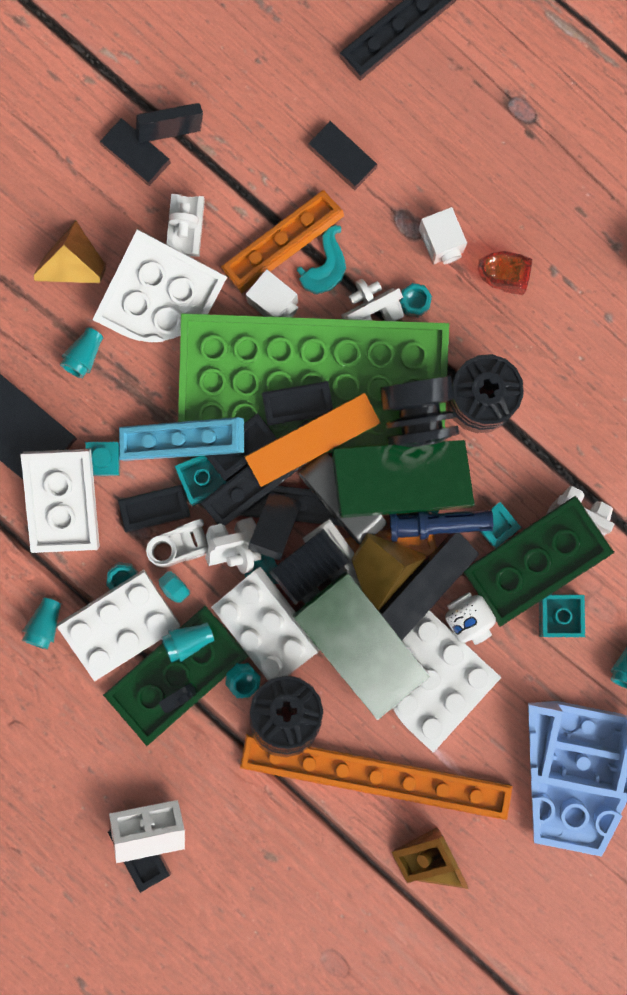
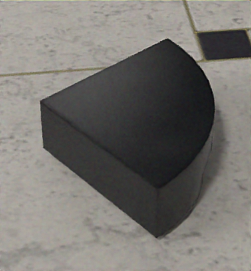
M191 682L160 701L159 704L164 713H169L196 696L198 692Z

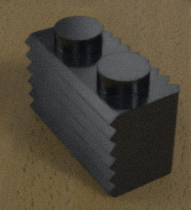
M322 529L270 570V574L294 604H297L300 600L306 604L321 592L318 586L329 579L332 583L345 571H348L344 566L349 563V560L327 532Z

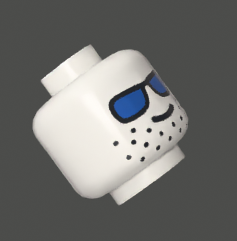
M469 592L447 605L449 611L446 613L445 619L460 642L472 640L474 645H477L492 635L489 629L496 623V618L482 596H472Z

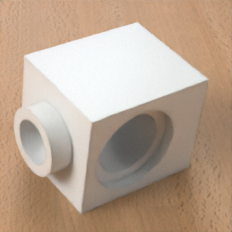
M448 208L421 219L419 231L433 264L443 261V264H449L458 260L462 256L461 253L464 252L467 241L453 208Z
M268 270L261 275L245 294L247 303L264 317L292 318L299 308L296 306L298 303L297 293Z

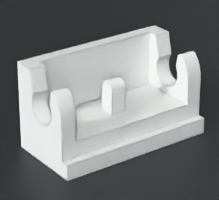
M178 800L109 814L116 863L185 849V829Z

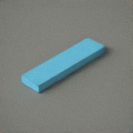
M239 417L119 427V460L123 461L244 453V419Z

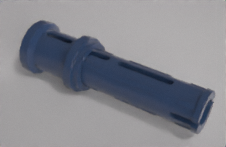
M492 509L428 514L427 511L410 514H390L392 542L404 537H419L420 540H425L432 534L493 531L494 526Z

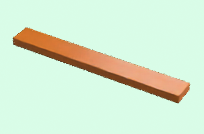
M248 733L246 734L240 763L241 769L507 820L513 789V786L509 784L310 746L299 755L287 758L273 756L260 748L252 734Z

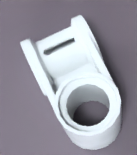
M203 519L186 523L175 530L151 539L146 548L149 560L156 566L165 568L206 555L209 546L202 528L204 525ZM192 533L194 534L196 542L198 544L197 547H195L193 539L191 537ZM160 543H167L172 548L171 556L164 561L157 560L154 557V549Z

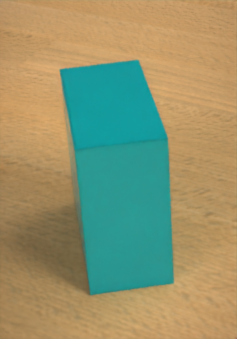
M205 455L195 457L175 466L192 506L199 504L226 482Z
M549 595L539 602V637H585V595Z

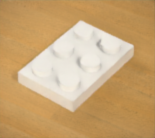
M91 449L23 452L21 454L31 553L98 550L100 543Z
M261 567L254 570L211 607L268 681L272 678L288 676L320 651L292 617L295 610Z
M143 569L57 623V628L92 679L96 681L161 640V637L169 634V630L180 628V623Z

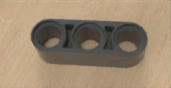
M328 453L316 457L298 472L310 490L359 545L367 533L375 535L387 525L382 515L339 517L333 460Z

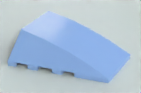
M560 701L528 703L533 841L537 844L602 856L622 818L621 813L627 803V715Z

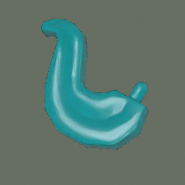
M340 225L329 227L322 235V245L326 256L325 264L317 268L311 267L307 272L302 267L297 268V272L301 275L299 281L304 290L317 295L331 291L342 281L346 271V264L341 248L335 239V235L341 233L342 227Z

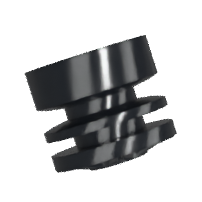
M493 354L478 355L466 361L456 372L452 379L454 399L447 402V408L449 411L456 412L457 417L453 418V420L463 429L474 433L492 432L502 427L520 407L524 395L523 379L517 368L507 359ZM484 385L487 390L493 389L494 391L489 398L486 393L480 394L479 392Z
M451 376L380 387L383 410L399 411L400 416L386 422V428L401 427L402 434L387 437L388 445L418 447L441 443V441L451 436L459 435L458 426H442V420L456 418V412L440 411L439 404L454 399Z
M281 676L270 679L259 687L252 698L249 723L253 738L260 748L273 756L287 758L301 754L313 744L319 733L323 718L321 698L313 686L301 678ZM283 707H289V712L296 714L291 716L289 722H284L283 716L277 715L282 712Z

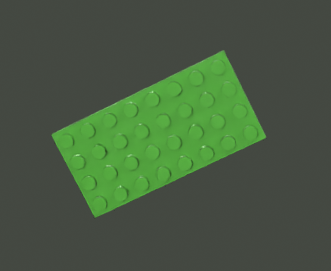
M181 314L178 422L239 417L244 419L245 423L258 413L267 425L262 392L328 381L333 409L365 393L381 422L333 449L388 445L387 437L402 434L401 427L386 428V422L400 416L399 411L383 410L380 387L447 377L449 323ZM446 402L439 404L440 411H446ZM315 418L269 425L268 427L278 439L293 431L306 420L310 422ZM442 420L443 427H445V420Z

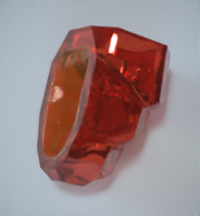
M506 251L495 252L479 259L477 270L482 280L492 288L500 289L507 293L524 295L529 283L532 259L521 254Z

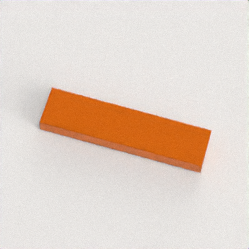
M323 189L221 266L223 273L242 294L254 285L266 270L269 272L274 270L343 218V210Z
M362 393L246 455L245 458L262 487L381 422L367 395Z

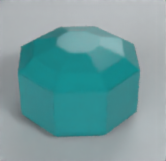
M412 283L402 290L403 298L399 302L406 316L418 318L430 309L432 295L425 285Z
M118 562L108 570L106 586L111 590L137 574L138 571L131 563Z
M168 571L159 579L161 590L174 602L182 603L191 594L189 588L172 571Z
M249 663L236 664L227 672L226 686L236 698H249L259 689L261 677Z

